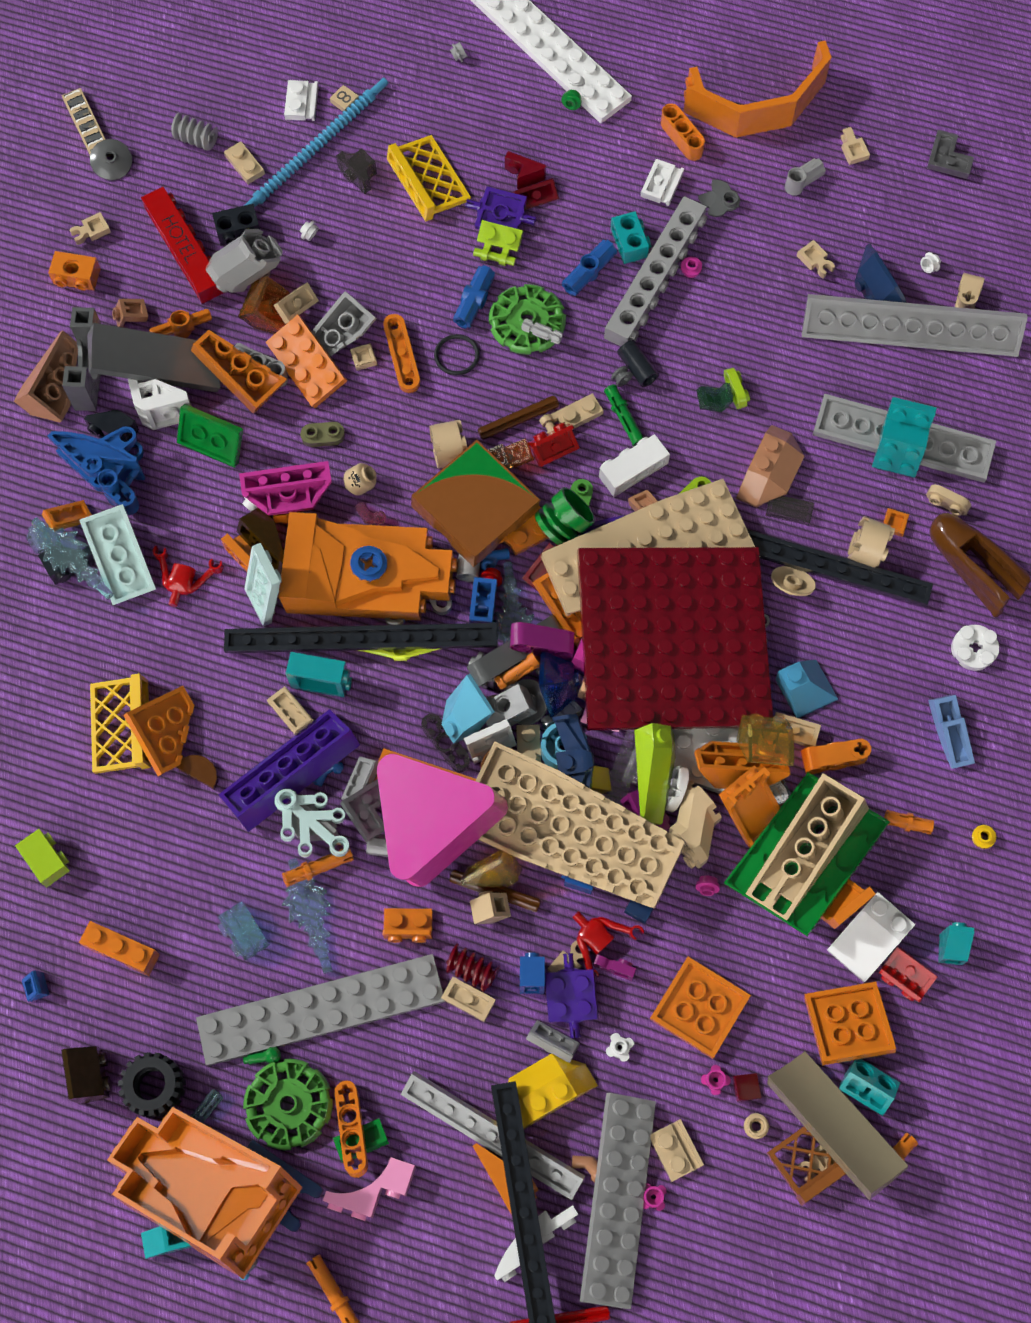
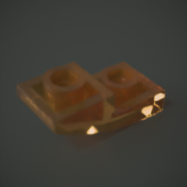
M526 438L508 446L502 443L488 449L507 469L534 461L529 441Z

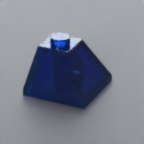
M543 651L540 652L539 688L550 717H554L578 696V686L582 685L580 672L576 673L573 663Z

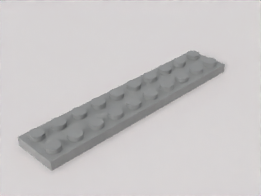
M808 294L802 337L1018 357L1028 317L1025 313Z
M433 954L206 1014L196 1017L205 1063L206 1066H211L263 1052L270 1047H282L441 1004L445 1001L441 999L443 992Z

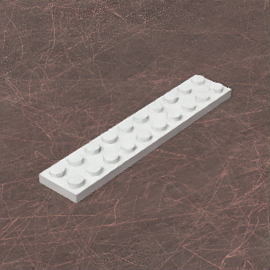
M470 0L566 91H578L581 95V105L601 124L631 101L632 95L530 0Z

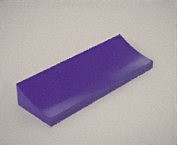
M329 709L218 795L249 832L278 810L275 805V796L279 791L291 789L296 794L300 793L327 772L334 764L359 747L360 743L352 731ZM286 798L282 802L285 804L290 799Z

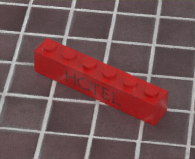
M163 186L142 196L141 200L146 212L201 304L223 294L224 292L217 288L206 271L211 257H206L203 253L205 248L200 239L196 241L194 238L196 235L191 224L187 225L185 223L186 217L182 209L176 208L175 205L177 203L171 192L167 193Z

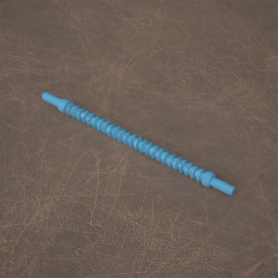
M382 78L370 90H365L362 96H359V100H355V104L351 103V107H347V111L342 112L343 115H338V118H335L334 122L330 123V126H326V130H322V134L319 133L318 137H314V141H310V145L307 144L305 146L306 149L302 148V153L298 152L297 156L293 157V160H289V164H285V168H281V172L277 171V176L273 175V179H268L269 183H264V187H260V191L256 190L253 193V197L245 205L254 204L255 207L266 201V197H270L269 193L273 194L274 189H278V185L282 186V181L286 182V178L291 177L290 174H295L294 170L298 171L299 166L302 167L303 163H307V159H311V155H315V151L318 152L320 150L319 147L323 148V144H327L328 140H332V136L335 137L336 133L340 132V129H344V125H348V121L351 122L352 117L356 118V114H360V110L363 111L364 106L367 107L368 103H372L375 100V96L389 84L388 81Z

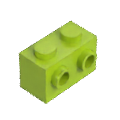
M37 829L17 843L15 847L39 882L47 888L70 872L66 865L69 863V860L62 851L57 852L53 847L56 842L49 832L44 834L40 829Z

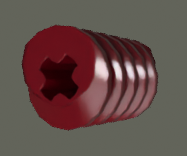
M456 943L446 962L447 973H452L455 970V977L457 978L464 974V982H469L472 979V986L476 987L481 983V991H486L494 982L500 965L493 970V961L484 965L485 957L482 956L476 961V952L467 956L468 948L465 947L459 952V943Z

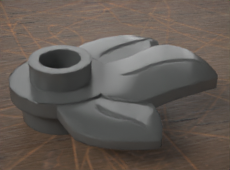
M713 179L711 183L712 191L698 196L700 203L709 208L708 215L713 217L722 216L727 211L737 209L740 205L739 195L731 190L729 184L721 180Z

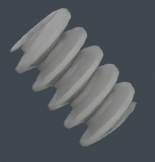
M180 112L173 119L171 130L174 139L181 140L184 143L188 142V144L195 145L197 148L203 147L206 151L214 147L218 137L217 127L212 130V125L207 123L205 126L202 120L197 124V119L192 118L190 120L188 115H185L182 119Z

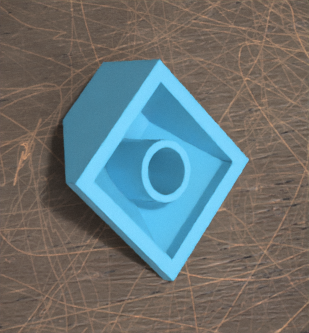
M471 674L466 675L446 700L441 725L453 744L478 732L495 712Z

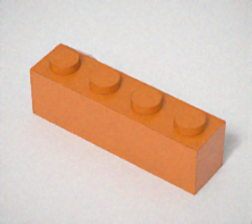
M208 330L193 344L191 351L254 414L274 395L287 379L282 375L279 376L266 365L260 364L252 359V356L241 352L233 347L234 345Z

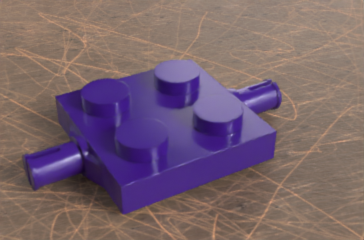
M486 186L484 196L480 202L467 199L465 208L477 210V219L474 226L475 229L479 230L482 220L519 229L522 222L533 226L536 222V216H530L524 212L527 203L526 196Z
M573 953L563 954V969L545 972L549 1022L569 1023L570 1038L581 1037L579 1023L584 1020L598 1019L594 969L574 968Z

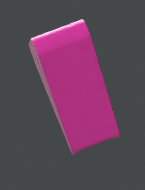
M397 754L386 755L378 763L377 777L389 868L396 878L406 880L415 887H423L430 883L507 813L508 804L506 799L488 785Z

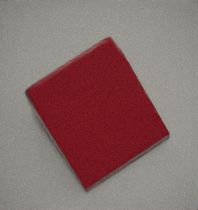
M757 1073L732 1077L737 1102L762 1098Z

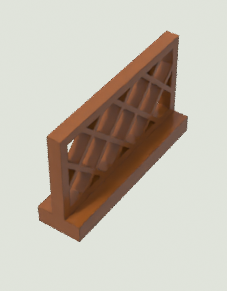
M802 1127L766 1153L797 1196L796 1199L801 1206L846 1175L836 1162L831 1165V1159L833 1158L829 1154L814 1151L816 1139L805 1127ZM806 1135L812 1137L811 1150L797 1148L799 1136ZM794 1141L793 1147L787 1146L789 1143ZM781 1149L792 1151L791 1165L781 1163L775 1153ZM796 1152L810 1154L808 1168L794 1165ZM814 1155L828 1158L825 1170L812 1169ZM785 1168H789L790 1173H788ZM794 1170L808 1172L807 1182L800 1188L792 1179ZM811 1173L818 1174L811 1179Z

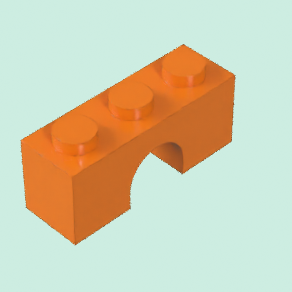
M89 921L79 941L83 947L104 957H110L119 961L127 967L147 976H150L160 956L155 949L92 921Z

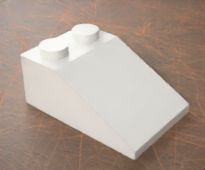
M877 892L827 951L862 982H865L915 924Z

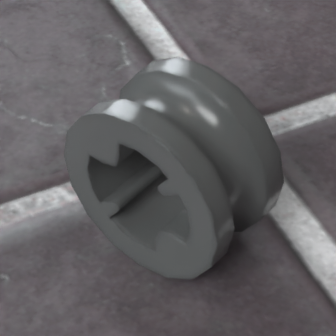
M622 366L612 374L611 379L616 381L618 387H622L632 379L633 374L628 372L627 366Z

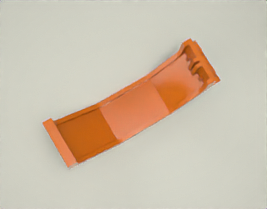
M826 40L817 43L812 72L793 94L744 105L736 104L706 90L703 86L698 67L689 68L688 77L685 78L686 90H684L685 102L683 112L735 138L792 126L826 82L832 58Z
M755 765L719 794L749 848H751L780 809L767 784V779L771 773L765 767L759 771ZM849 879L821 919L836 929L876 893L870 886L864 890Z

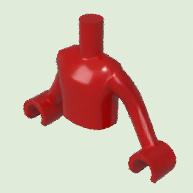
M158 546L153 548V554L160 562L162 584L168 591L172 592L169 600V605L172 607H177L181 595L194 593L214 573L219 574L224 569L222 561H220L218 567H213L214 560L210 559V568L193 583L196 573L193 567L174 563L169 575L166 562L168 557L166 548H164L163 553L160 555L158 554Z
M580 911L572 917L581 926L576 940L586 969H593L587 946L597 955L615 938L606 927L629 934L632 940H637L632 933L633 929H638L644 934V929L639 925L629 927L605 917L592 918L588 921ZM594 969L595 976L599 977V973Z

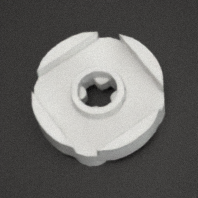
M981 625L964 626L953 638L951 644L952 654L963 668L972 671L983 670L990 666L998 656L999 643L997 635L993 630H989ZM977 643L981 649L975 653L969 645Z

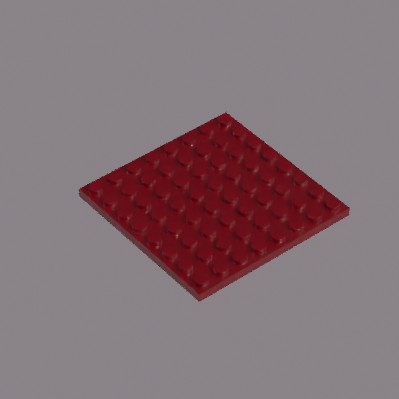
M759 547L578 548L577 561L588 731L636 730L651 723L668 725L672 729L764 728L774 726Z

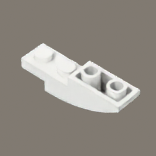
M574 1206L569 1207L553 1219L550 1218L547 1211L538 1216L543 1244L555 1237L553 1231L559 1227L565 1230L576 1223L574 1217L578 1213ZM516 1238L506 1250L495 1273L497 1281L502 1278L506 1282L517 1274L515 1269L520 1266Z

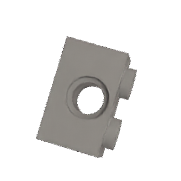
M511 684L499 695L495 694L486 698L495 711L486 721L488 727L507 719L511 727L537 713L527 687L520 684ZM510 702V708L505 712V705Z

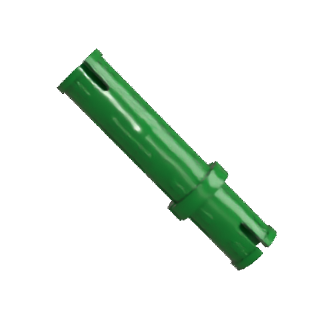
M610 385L604 389V393L612 405L611 410L618 416L632 446H636L644 437L627 407V401L623 400L617 385Z

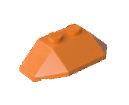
M710 741L701 748L696 749L694 753L699 771L714 788L726 789L754 765L759 771L765 767L771 773L767 779L768 786L790 775L785 755L776 754L757 744Z

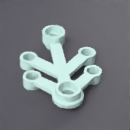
M283 789L275 796V805L278 810L282 811L283 827L280 831L281 839L286 842L294 839L295 830L291 827L293 813L299 818L300 844L298 845L300 856L308 857L312 853L309 828L330 846V852L334 856L342 857L346 855L349 850L348 840L343 836H334L318 822L332 820L333 823L340 824L345 819L344 810L335 808L324 811H305L300 805L314 804L316 808H324L328 801L327 795L322 792L315 795H297L291 789ZM321 797L325 801L320 804L316 802V799ZM286 798L291 800V803L288 805L282 802ZM340 813L342 818L336 819L333 815ZM289 830L292 832V835L286 837L283 832ZM342 845L344 849L342 851L335 850V846ZM307 846L310 850L302 852L301 847Z

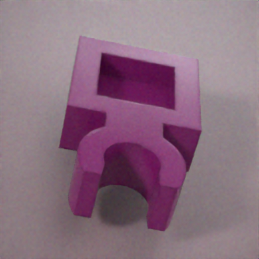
M598 954L593 965L596 968L609 971V973L629 981L633 980L636 968L632 967L633 964L627 960L619 959V961H612Z

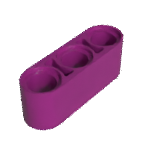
M516 622L511 624L510 648L525 653L533 652L536 655L569 659L574 656L575 634L568 630Z

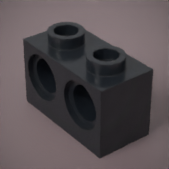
M254 204L212 213L220 246L228 245L240 237L245 229L260 230Z

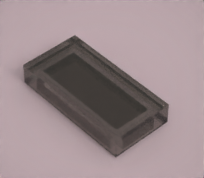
M782 496L769 500L765 516L809 526L814 503Z

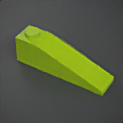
M651 723L634 730L639 806L641 817L652 824L661 825L663 823L676 759L675 738L671 726Z

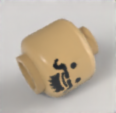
M358 463L345 471L344 486L350 493L362 495L375 487L376 472L371 466L365 463Z

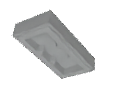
M359 756L341 799L348 798L372 783L377 774L379 762Z
M538 1020L526 1040L570 1063L580 1045L579 1042Z

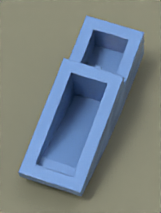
M947 695L928 700L935 727L951 769L974 764L975 761L965 719L961 718L956 695Z

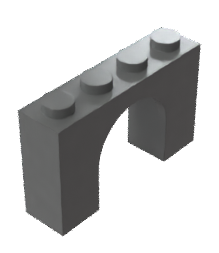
M72 307L70 328L77 342L78 367L65 366L62 387L75 411H97L101 374L89 373L87 334L93 323L101 324L95 308Z

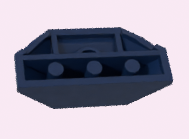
M867 244L855 278L856 289L862 292L865 299L907 303L902 291L877 251L871 244Z

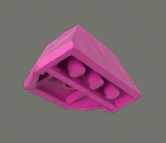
M328 461L239 473L242 495L268 516L313 510L332 483Z

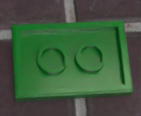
M183 404L180 408L176 443L235 468L239 463L243 428Z

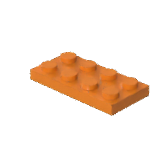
M298 314L266 341L268 347L276 358L285 365L286 372L313 408L319 406L348 381Z

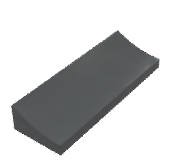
M93 323L87 334L89 373L140 381L156 379L172 386L218 392L220 389V380L191 351L193 344L197 340Z

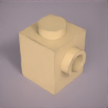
M485 891L479 893L478 898L470 900L474 924H492L511 917L506 893Z

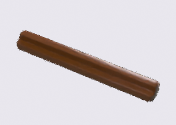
M550 396L479 427L478 434L482 440L492 437L558 408V399L555 396Z
M455 869L451 872L449 878L451 883L479 893L485 891L506 893L508 903L533 912H537L541 904V900Z

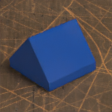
M34 970L22 979L28 1002L50 995L44 972Z

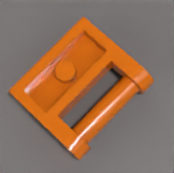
M532 652L520 664L510 668L502 675L499 674L494 680L498 687L503 690L543 665L544 662L540 656H536Z

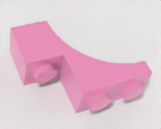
M391 1157L383 1173L369 1186L351 1193H332L326 1191L323 1201L329 1203L328 1209L342 1213L343 1208L352 1211L351 1217L363 1221L366 1220V1217L373 1218L382 1189H386L385 1195L399 1199L400 1195L407 1196L416 1166Z

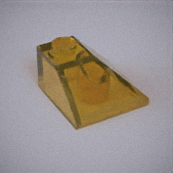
M498 850L468 867L460 882L462 885L500 887L504 884L510 886L519 880L518 876L523 869L514 856Z

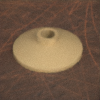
M782 566L774 569L771 574V580L774 585L789 595L807 596L813 593L816 587L814 579L806 572Z

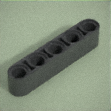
M554 615L536 624L562 629ZM509 640L466 668L478 687H481L499 674L519 664L530 653L512 650Z

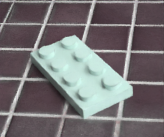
M123 504L79 520L112 605L156 589Z
M261 543L253 545L251 549L244 589L262 625L266 626L272 623L279 586L282 580L277 569L274 570L271 564L270 553L267 550L264 551Z

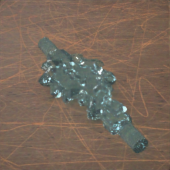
M38 517L32 520L31 524L41 533V537L44 539L40 545L41 548L45 549L44 562L50 561L53 570L55 571L60 568L62 574L69 567L71 573H76L79 583L83 580L87 581L88 586L97 589L107 600L114 595L103 583L101 576L97 574L98 569L90 567L87 564L88 559L83 558L88 555L82 551V548L86 547L87 543L75 538L77 531L64 532V528L53 530L48 528Z
M512 562L504 563L505 579L503 580L502 587L505 591L499 594V597L504 602V606L501 607L504 613L495 612L498 619H494L493 622L498 624V639L502 640L503 644L510 640L511 624L516 622L532 624L534 614H525L526 607L521 609L522 603L518 601L521 589L517 588Z
M297 858L288 861L290 870L299 867ZM315 879L300 881L285 889L289 895L283 901L282 906L289 907V923L297 919L298 928L305 926L304 932L309 933L308 947H313L316 957L319 958L323 973L327 974L333 971L327 954L329 953V945L325 942V938L331 935L324 929L323 924L325 922L321 919V916L330 915L325 907L331 906L324 898L327 889L315 886Z

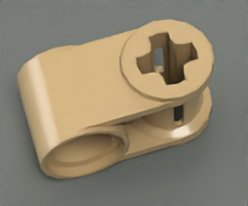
M963 273L955 307L975 309L985 278Z

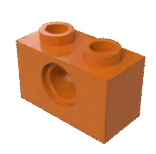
M55 251L48 274L53 284L59 287H75L82 291L95 290L101 268L96 257Z

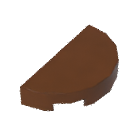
M189 755L182 758L181 764L176 769L215 791L218 779L213 763L200 755Z

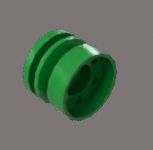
M563 487L552 497V503L546 502L543 508H540L535 513V519L542 531L557 545L578 537V532L584 533L595 522V517L589 506L578 494L567 487Z

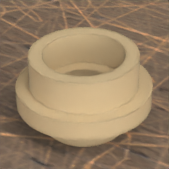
M754 1113L745 1119L744 1131L750 1138L761 1139L768 1133L769 1123L763 1115ZM753 1122H758L760 1124L759 1131H754L752 1129Z

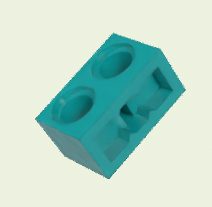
M636 211L611 218V232L623 264L647 258L651 248L650 239L643 232V221L641 218L638 219Z
M857 1059L852 1062L846 1071L839 1090L883 1116L895 1099L900 1082L866 1061Z

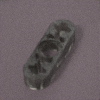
M436 714L426 715L421 722L424 734L453 771L458 773L466 771L470 766V757L459 742L454 744L452 742L451 747L448 749L441 748L439 741L445 737L450 738L441 725L442 719ZM427 722H437L436 728L439 731V734L437 736L436 732L432 728L427 729ZM454 750L460 759L464 757V765L454 764L456 762L455 757L452 755Z

